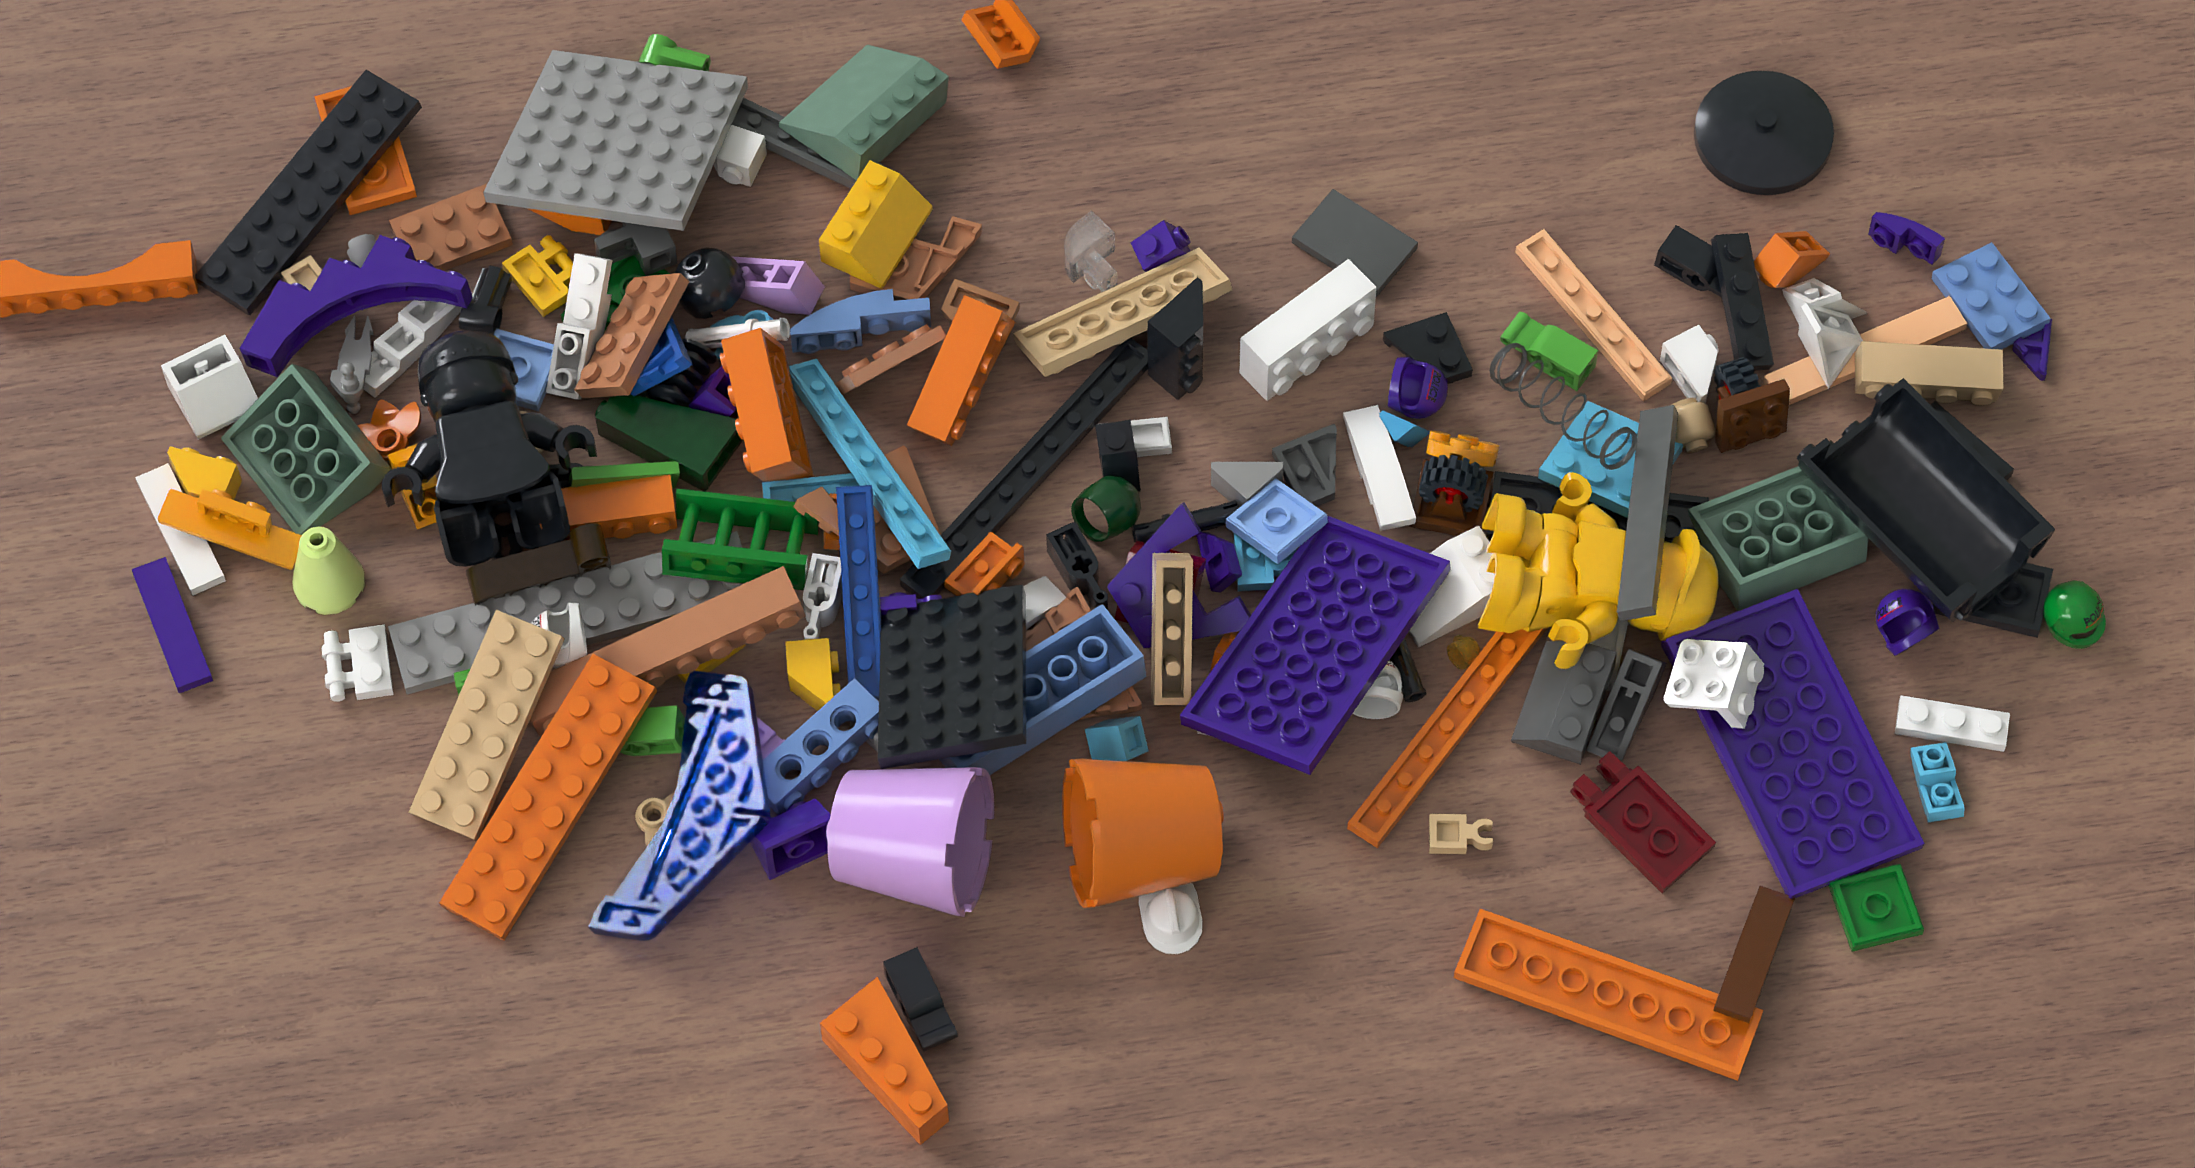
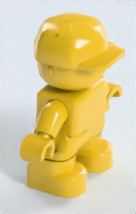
M1574 472L1567 473L1563 477L1559 486L1562 497L1557 500L1552 513H1543L1541 515L1533 510H1526V504L1522 498L1497 493L1493 497L1482 523V529L1494 531L1487 548V553H1493L1487 565L1486 572L1495 573L1492 592L1478 623V628L1513 633L1520 629L1531 632L1552 627L1548 637L1553 642L1562 640L1567 643L1562 646L1554 662L1556 667L1560 669H1568L1575 666L1586 644L1610 634L1616 626L1619 617L1617 605L1626 531L1619 529L1613 518L1594 503L1588 505L1592 493L1591 485L1586 478ZM1682 529L1679 536H1676L1672 543L1664 542L1656 615L1627 620L1635 628L1657 632L1661 641L1705 625L1713 614L1718 591V570L1713 556L1700 545L1694 530Z

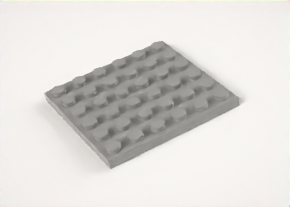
M552 50L483 192L485 202L684 231L748 89L747 77L666 65L655 66L650 63Z

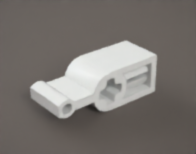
M812 553L803 592L804 612L806 620L809 622V625L803 631L804 640L819 639L821 627L829 626L836 619L842 596L840 557Z

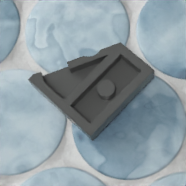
M1335 424L1272 448V456L1275 462H1283V477L1289 488L1316 507L1335 499L1337 435Z

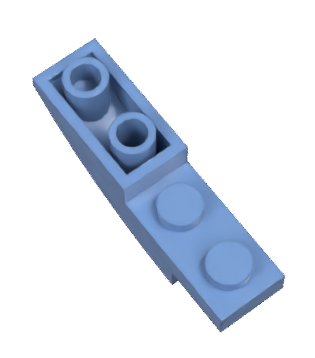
M893 289L864 293L835 302L807 316L790 329L792 352L811 354L826 349L849 350L853 347L863 346L862 334L882 335L888 331L898 330L913 332L926 324L930 328L929 298L894 301Z

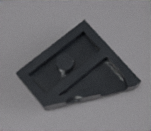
M1447 312L1383 332V341L1388 347L1393 345L1406 357H1412L1416 361L1429 363L1437 367L1445 375L1448 384L1472 377L1473 369Z

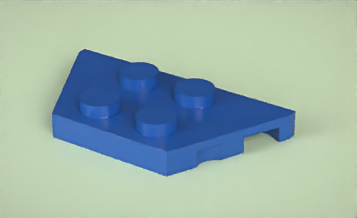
M672 316L631 391V395L636 396L692 365Z

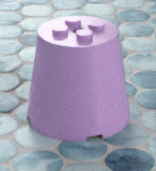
M977 767L848 771L838 786L826 830L828 863L833 879L954 916L965 917V912H972L980 897L990 860L992 840H986L987 819H994V793L989 773L986 769Z

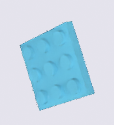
M1587 401L1583 410L1576 416L1566 432L1570 437L1576 439L1583 438L1586 425L1591 417L1600 410H1607L1609 413L1608 421L1603 429L1592 438L1586 440L1587 448L1592 454L1599 456L1605 440L1622 427H1629L1638 436V422ZM1600 413L1592 421L1586 437L1600 428L1606 418L1605 413ZM1623 433L1616 437L1609 445L1605 455L1619 448L1628 433ZM1631 434L1621 450L1605 458L1607 465L1616 464L1628 453L1632 444ZM1563 435L1539 468L1538 479L1559 487L1567 473L1574 472L1580 474L1591 485L1590 502L1628 518L1635 452L1626 464L1620 468L1609 470L1601 465L1600 458L1590 457L1586 453L1583 441L1574 442L1568 440ZM1675 442L1673 464L1682 452V443Z

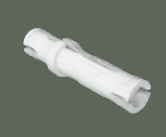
M754 318L748 319L742 324L688 329L685 339L699 342L709 349L723 348L721 340L761 327L777 341H786L790 336V326L786 318L758 321Z

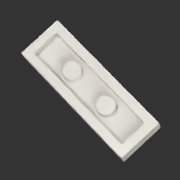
M1901 695L1898 704L1895 734L2004 752L2007 743L2010 713Z

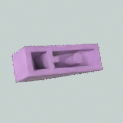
M733 257L744 272L742 277L745 280V288L740 298L782 313L811 315L825 286L805 261Z

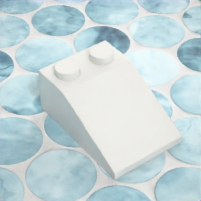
M1476 526L1447 540L1430 553L1449 560L1451 571L1409 631L1418 647L1482 616L1492 592L1495 573L1486 572L1493 553H1487L1490 542L1480 526Z

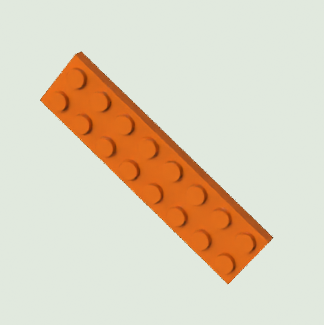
M595 654L591 655L440 900L439 904L443 908L505 941L657 692L655 686Z
M1481 908L1454 972V978L1737 1081L1764 1011L1755 1007L1750 1023L1715 1012L1713 1010L1719 995L1715 992Z

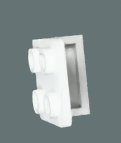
M1685 639L1679 646L1664 695V702L1669 707L1716 710L1731 728L1745 729L1748 716L1754 708V696L1758 683L1761 682L1764 675V663L1748 643Z

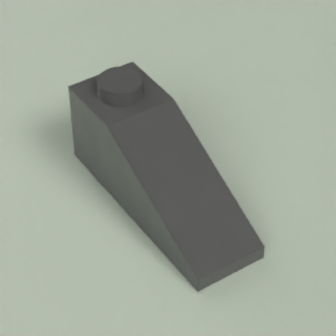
M1628 649L1586 751L1601 757L1611 751L1621 762L1623 761L1653 699L1667 663L1637 650Z

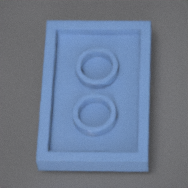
M1992 242L1934 270L1932 273V281L1945 298L1948 296L1952 298L1966 320L1968 328L1985 349L2002 350L2012 345L2016 339L2020 337L2024 339L2044 329V325L2050 323L2051 318Z

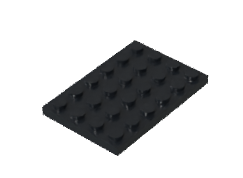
M1023 584L982 591L978 596L974 593H967L960 596L917 603L916 610L908 611L904 607L889 610L886 615H881L877 758L881 769L1026 744V594Z

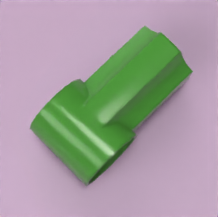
M652 34L649 36L638 62L650 63L655 66L666 65L709 71L711 59L710 55L677 47L673 40L664 35Z

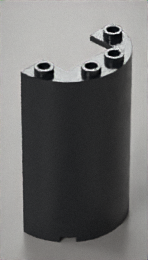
M1903 378L1894 386L1891 384L1885 385L1874 397L1876 403L1871 415L1861 423L1857 420L1851 423L1842 433L1843 437L1834 443L1832 440L1829 441L1825 438L1816 446L1812 443L1806 446L1797 456L1798 466L1951 622H1954L1957 618L1961 621L1978 611L2003 591L2022 572L2021 568L2026 565L2029 557L2035 558L2054 533L2055 528Z

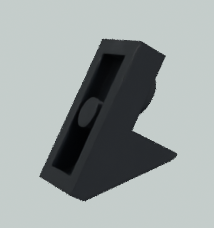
M1131 420L1096 424L1095 431L1102 478L1105 476L1121 477L1133 484L1138 492H1141L1137 450H1135Z

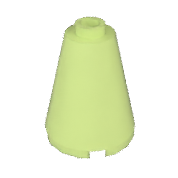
M313 527L305 531L299 541L292 580L293 590L300 604L305 608L307 606L316 610V613L323 615L337 614L352 607L361 590L363 592L365 587L364 570L359 560L332 531L325 527Z

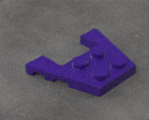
M1185 502L1174 510L1169 518L1107 585L1108 590L1143 649L1150 648L1152 640L1153 553H1171L1170 549L1201 531ZM1193 591L1192 640L1240 631L1251 616L1240 595L1206 613Z

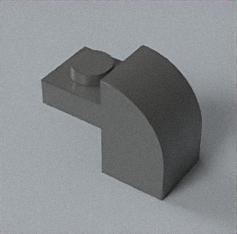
M622 222V228L608 230L601 236L594 238L597 257L610 259L613 264L635 255L645 276L678 264L676 247L667 228Z

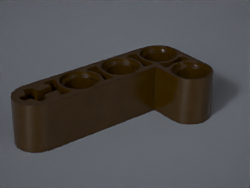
M598 523L582 525L570 531L569 540L487 561L468 568L466 576L475 606L490 598L505 597V594L508 593L512 596L514 592L534 586L541 588V584L547 586L550 582L567 577H574L576 579V575L579 574L582 577L584 573L604 567L610 570V556L601 525Z

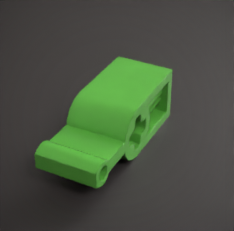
M1519 311L1500 337V341L1504 345L1519 343L1524 346L1530 363L1542 360L1544 363V373L1553 378L1558 376L1564 377L1565 385L1575 391L1579 390L1596 367L1597 349L1554 325L1543 326L1524 312ZM1514 348L1522 353V350L1520 348ZM1536 363L1533 365L1537 369H1541L1540 363Z
M677 705L647 708L620 752L630 756L684 753L686 718Z

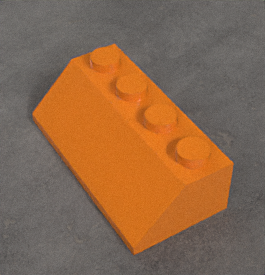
M761 327L721 340L724 352L720 353V361L724 371L729 373L731 385L728 386L727 390L730 401L734 407L736 406L739 416L735 420V426L739 437L742 440L744 439L747 452L743 453V461L747 471L762 481L814 477L784 346Z

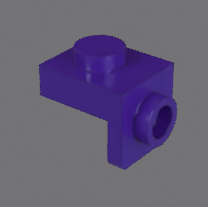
M1163 220L1130 243L1142 269L1147 272L1169 262L1176 256H1182L1190 252L1188 245L1191 242L1182 227H1175Z

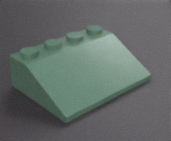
M866 45L779 122V128L857 180L869 160L875 163L881 162L946 103L949 76L923 58Z
M291 364L221 437L225 445L294 533L303 535L310 528L321 527L369 495L383 480L384 476L392 470L316 373L295 364Z
M1799 466L1688 509L1689 517L1703 547L1711 553L1718 570V581L1737 611L1866 562L1868 537L1802 472Z

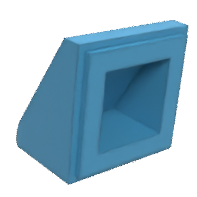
M1384 410L1379 413L1380 419L1393 440L1412 448L1430 433L1429 430Z

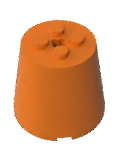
M1096 759L1069 760L1070 768H1065L1062 788L1063 833L1065 847L1072 846L1075 865L1069 866L1068 869L1076 898L1083 908H1094L1213 878L1218 875L1223 855L1222 823L1224 812L1222 803L1218 800L1212 774L1206 766Z

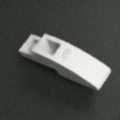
M575 253L564 320L563 323H557L546 393L578 400L582 398L574 389L580 379L581 371L588 364L596 349L597 341L604 334L612 296L607 294L612 260L580 253Z

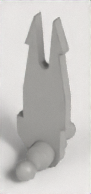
M355 316L352 318L345 329L346 338L339 353L337 370H331L330 383L344 401L348 403L347 410L351 414H357L361 409L358 401L364 391L366 375H370L372 361L370 335L374 334L368 316L360 340H355L356 319Z

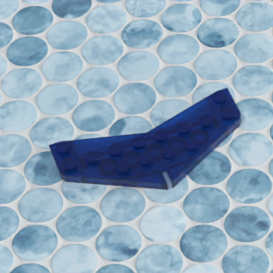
M702 671L690 672L684 687L683 703L687 708L677 788L664 821L613 896L606 895L595 910L589 924V928L594 934L638 941H648L655 938L768 825L765 819L760 817H771L754 694L752 687L743 677Z

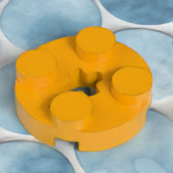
M1430 431L1426 450L1427 454L1438 458L1440 455H1446L1448 459L1451 458V455L1458 456V460H1463V458L1470 459V464L1476 462L1484 467L1495 466L1500 445L1479 441V438L1470 435L1458 434L1457 438H1450L1451 435L1448 433Z

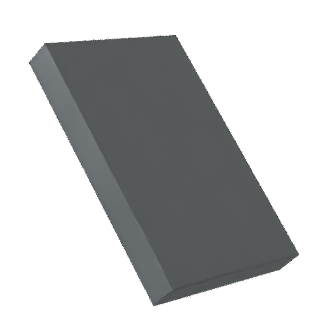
M1334 189L1331 190L1292 236V243L1332 269L1337 268L1349 259L1376 286V297L1418 248L1417 241Z

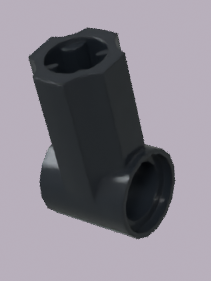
M490 265L488 268H482L470 304L467 309L461 308L459 316L460 330L482 331L494 335L496 328L500 329L503 315L502 306L512 283L511 274L496 266Z

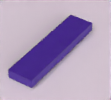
M166 557L131 569L178 693L212 682V675Z

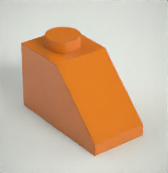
M1807 231L1775 233L1754 260L1755 270L1759 272L1758 278L1765 285L1771 288L1790 287L1825 261L1830 253Z

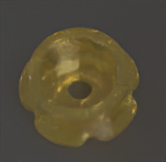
M1456 635L1453 638V642L1447 646V655L1451 663L1461 670L1469 667L1480 653L1477 642L1471 637H1463L1462 635Z

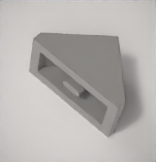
M1211 462V486L1229 502L1236 500L1239 508L1275 478L1282 482L1283 462Z

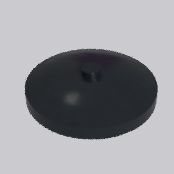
M1749 71L1736 74L1721 81L1708 92L1701 102L1694 127L1695 146L1706 168L1726 185L1736 190L1756 195L1783 194L1796 190L1812 181L1826 165L1834 138L1832 117L1822 98L1802 81L1774 71Z

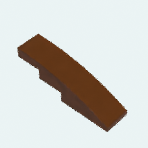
M1759 886L1713 1011L1750 1023L1792 910L1795 897L1789 898L1786 894Z

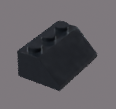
M1198 277L1148 321V376L1177 400L1187 392L1193 393L1203 380V283Z

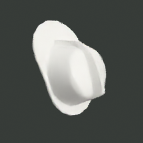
M1192 883L1139 896L1143 930L1147 941L1155 949L1165 954H1180L1189 951L1197 944L1202 934V916L1198 895Z

